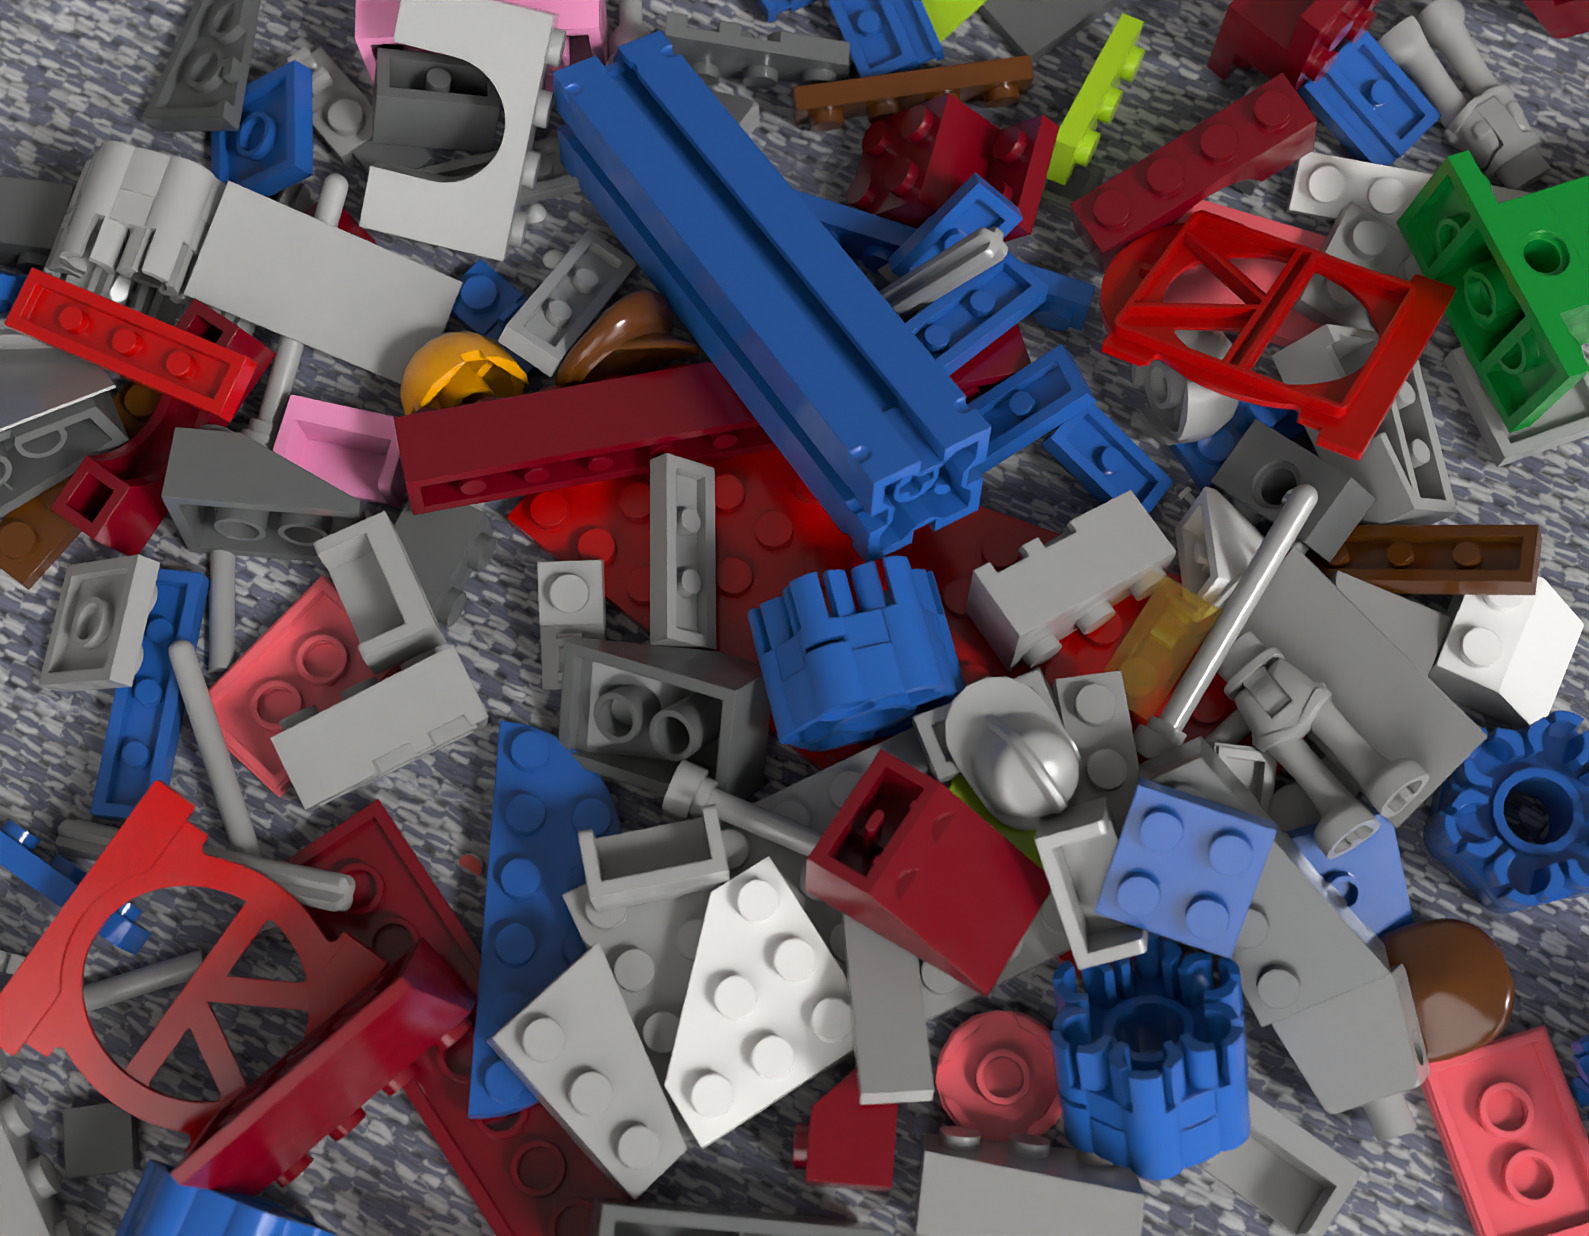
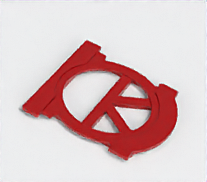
M1200 210L1193 212L1184 223L1160 228L1134 240L1111 261L1102 280L1099 299L1101 318L1108 333L1102 342L1101 352L1139 367L1143 365L1149 366L1153 360H1161L1187 379L1221 395L1255 405L1295 410L1299 413L1297 418L1298 424L1320 431L1316 439V445L1349 458L1360 460L1454 298L1456 287L1419 274H1415L1410 282L1389 274L1385 275L1336 258L1320 250L1293 243L1247 227L1234 220ZM1228 259H1265L1286 263V266L1266 294ZM1201 264L1245 304L1163 303V297L1168 286L1175 278L1190 268ZM1314 273L1331 280L1354 296L1367 310L1376 327L1378 343L1365 365L1345 377L1315 384H1286L1251 371ZM1212 330L1241 331V333L1221 360L1189 348L1178 338L1175 331Z
M156 780L1 991L0 1048L14 1056L26 1043L45 1057L50 1056L55 1048H63L86 1080L113 1104L150 1124L188 1134L190 1143L184 1151L186 1153L213 1115L248 1086L210 1002L306 1011L309 1017L304 1035L305 1038L377 977L386 966L387 960L346 931L337 940H329L308 910L290 892L261 872L241 863L206 854L203 850V845L209 838V835L188 820L196 809V805L162 780ZM172 886H199L226 892L246 901L245 905L124 1070L101 1044L89 1020L85 1005L83 989L84 969L89 949L95 937L111 915L122 905L156 889ZM272 920L283 931L296 950L303 965L306 979L303 982L228 975L266 922ZM189 1028L220 1092L218 1100L196 1101L177 1098L161 1093L150 1085L152 1079Z

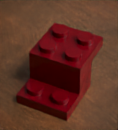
M1233 0L1227 8L1207 68L1224 81L1239 66L1245 71L1254 67L1270 80L1283 72L1297 91L1307 79L1317 83L1328 72L1339 55L1335 50L1346 39L1354 44L1361 38L1375 20L1377 13L1372 8L1380 0Z
M950 93L944 94L871 123L862 139L861 147L863 152L855 179L850 184L846 194L847 206L918 229L974 173H977L1016 205L1022 214L1023 219L1003 238V242L1030 235L1038 211L1059 126L1042 114L1000 130Z

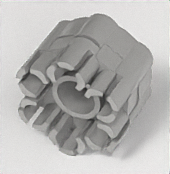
M104 141L101 143L99 150L94 153L92 159L85 162L67 208V214L64 216L43 272L60 278L61 273H65L64 281L124 306L127 303L134 282H137V288L129 308L146 315L148 313V316L173 326L175 321L179 322L194 300L183 295L223 196L226 184L217 179L210 170L189 159L169 156L119 141ZM205 304L221 315L222 310Z

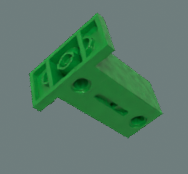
M1469 150L1447 156L1397 220L1396 224L1424 276L1456 287L1454 298L1448 306L1445 315L1508 432L1512 433L1531 426L1589 372V365L1584 358L1581 345L1589 343V175L1498 203L1492 192L1490 181L1480 171Z

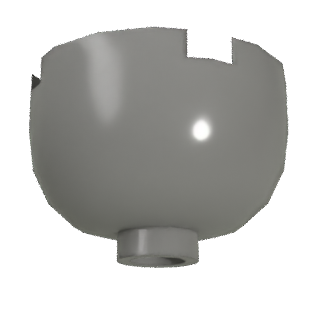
M1175 331L1178 338L1189 348L1221 360L1232 346V343L1222 331ZM1153 360L1149 366L1143 365L1142 367L1132 364L1133 388L1144 386L1151 409L1138 408L1142 421L1151 437L1162 446L1190 443L1210 437L1225 426L1234 416L1239 400L1202 387L1173 370L1163 361Z

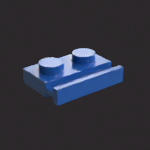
M827 0L844 41L850 42V55L860 78L920 70V65L933 59L940 61L945 58L943 48L921 0Z
M1366 31L1354 44L1346 39L1335 50L1339 55L1328 72L1317 83H1313L1308 79L1296 92L1355 160L1390 166L1441 117V114L1372 35Z

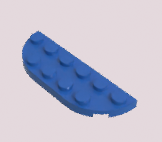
M500 721L468 1119L506 1116L540 1103L486 1041L587 950L562 896L587 883L578 831L592 829L596 838L621 834L620 821L609 790L599 774L585 770L569 753L578 752L572 747L568 752L558 741L559 738L545 731L508 721Z

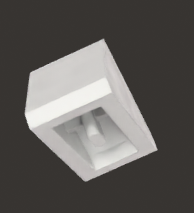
M1206 486L1175 529L1186 619L1196 622L1201 621L1225 606L1265 538L1216 489Z

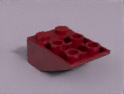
M880 749L808 856L806 866L805 891L986 998L1052 891L1045 871L946 786Z

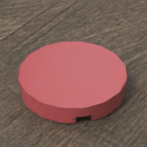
M996 1010L973 1015L951 1032L938 1055L935 1085L941 1108L955 1126L977 1130L981 1133L980 1139L1008 1142V1137L1011 1134L1040 1136L1055 1125L1062 1112L1050 1029L1046 1025L1022 1012Z

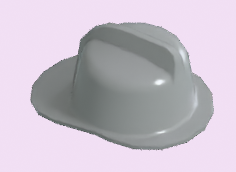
M986 677L966 686L952 701L945 720L946 746L955 765L987 810L1002 824L1021 831L1037 830L1040 817H1046L1052 813L1060 814L1066 808L1076 804L1083 787V762L1076 745L1045 701L1027 684L1009 677Z

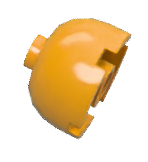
M469 331L448 332L430 340L414 353L404 369L400 398L404 414L410 415L423 408L444 409L472 404L486 397L497 396L507 398L523 395L524 382L528 384L526 373L514 358L494 339Z

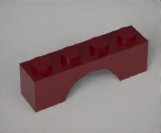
M1282 72L1071 203L1070 208L1074 230L1105 274L1111 261L1127 245L1145 234L1173 225L1186 212L1208 196L1240 181L1253 179L1263 182L1313 151L1317 119Z
M195 298L175 327L245 355L258 364L234 413L235 415L276 356V353L245 330ZM162 394L152 417L134 438L111 452L100 455H86L50 509L93 540L127 556L138 555L169 512L161 495L175 427L198 429V427L207 424L227 427L230 422Z

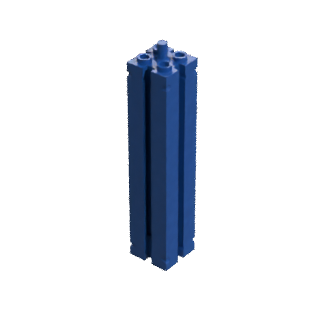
M659 30L618 46L613 63L604 66L595 55L552 72L555 108L565 121L563 126L557 128L561 164L571 177H576L579 180V188L659 293L666 297L672 310L840 531L851 536L853 540L852 546L865 563L876 561L912 543L913 531L926 524H929L933 531H936L978 510L983 476L975 466L986 461L991 433L990 424L976 408L972 409L966 404L965 394L683 56L673 52L672 43L663 32Z

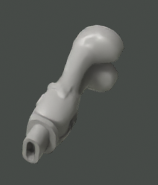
M1435 0L1426 6L1417 18L1413 15L1405 18L1377 42L1399 68L1414 80L1429 102L1441 114L1439 119L1445 128L1443 136L1448 142L1454 144L1461 152L1469 150L1480 169L1488 167L1484 174L1489 180L1497 176L1505 188L1521 191L1551 170L1549 164L1537 150L1542 141L1532 131L1523 109L1514 97L1510 86L1502 85L1490 72L1464 25L1465 9L1459 0ZM1431 47L1438 49L1449 61L1472 95V99L1467 100L1460 92Z
M1253 632L1243 634L1234 642L1217 671L1227 683L1224 693L1229 699L1235 701L1239 713L1251 730L1252 744L1262 753L1269 752L1298 782L1314 803L1321 815V820L1314 831V840L1318 848L1328 859H1335L1360 845L1380 828L1381 824L1372 812L1350 793L1307 745L1303 738L1308 733L1313 731L1361 786L1372 805L1385 818L1393 817L1401 812L1424 788L1429 780V774L1411 758L1388 761L1375 751L1346 721L1331 702L1332 692L1326 687L1325 683L1312 681L1298 668L1287 662L1278 648L1267 649Z

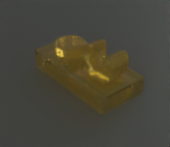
M1167 575L1163 577L1102 672H1122L1128 709L1147 721L1150 720L1152 715L1156 714L1222 611L1219 607Z

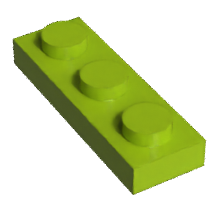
M1124 13L1121 14L1059 128L1046 176L1047 179L1066 186L1077 164L1086 168L1090 163L1101 133L1095 131L1099 122L1107 125L1111 123L1123 96V91L1118 89L1121 81L1124 80L1132 83L1144 58L1146 49L1137 46L1144 21Z

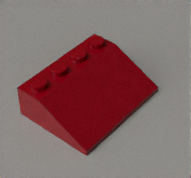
M422 937L215 1113L170 1175L182 1186L257 1196L274 1180L281 1188L286 1187L313 1162L314 1158L308 1151L327 1135L335 1143L338 1142L365 1118L367 1113L361 1106L377 1092L382 1090L390 1097L406 1085L420 1070L414 1061L432 1045L435 1044L442 1052L463 1036L473 1024L467 1016L472 1012L477 997L428 941Z

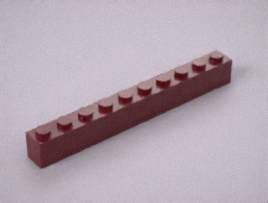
M1018 324L1014 325L950 375V378L965 394L966 404L971 403L1031 364ZM712 361L694 365L673 364L660 371L631 376L622 374L611 375L601 381L569 387L554 385L545 387L535 393L507 398L497 396L486 397L472 404L444 409L423 408L410 415L393 417L405 484L413 515L650 472V460L665 453L703 463L778 449Z

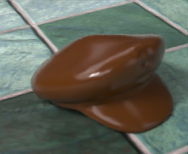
M638 290L623 297L607 309L577 341L558 368L555 385L569 387L601 381L611 375L622 374L631 376L649 373L661 362L687 358L699 353L700 349L692 341L671 336L674 326L673 312L664 295L653 290Z
M1437 918L1400 926L1379 938L1385 945L1389 966L1393 967L1403 963L1406 970L1429 1062L1449 1060L1474 1051L1494 1040L1505 1028L1512 1015L1515 1001L1514 979L1509 973L1510 967L1506 963L1505 954L1502 949L1481 928L1460 919Z

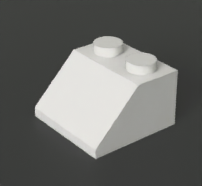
M1539 576L1537 578L1536 595L1454 594L1446 612V615L1451 617L1450 625L1428 678L1451 700L1517 729L1528 727L1543 716H1548L1584 627L1583 622L1548 582Z

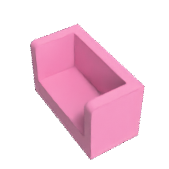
M290 395L272 451L356 499L401 508L407 488L394 416Z

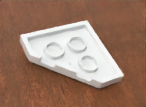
M770 856L713 890L710 894L665 1081V1088L702 1149L855 1051L848 979Z

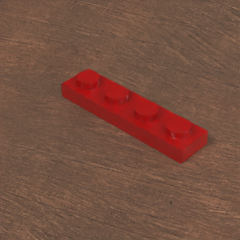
M33 267L4 325L22 335L227 422H231L258 365L245 355Z

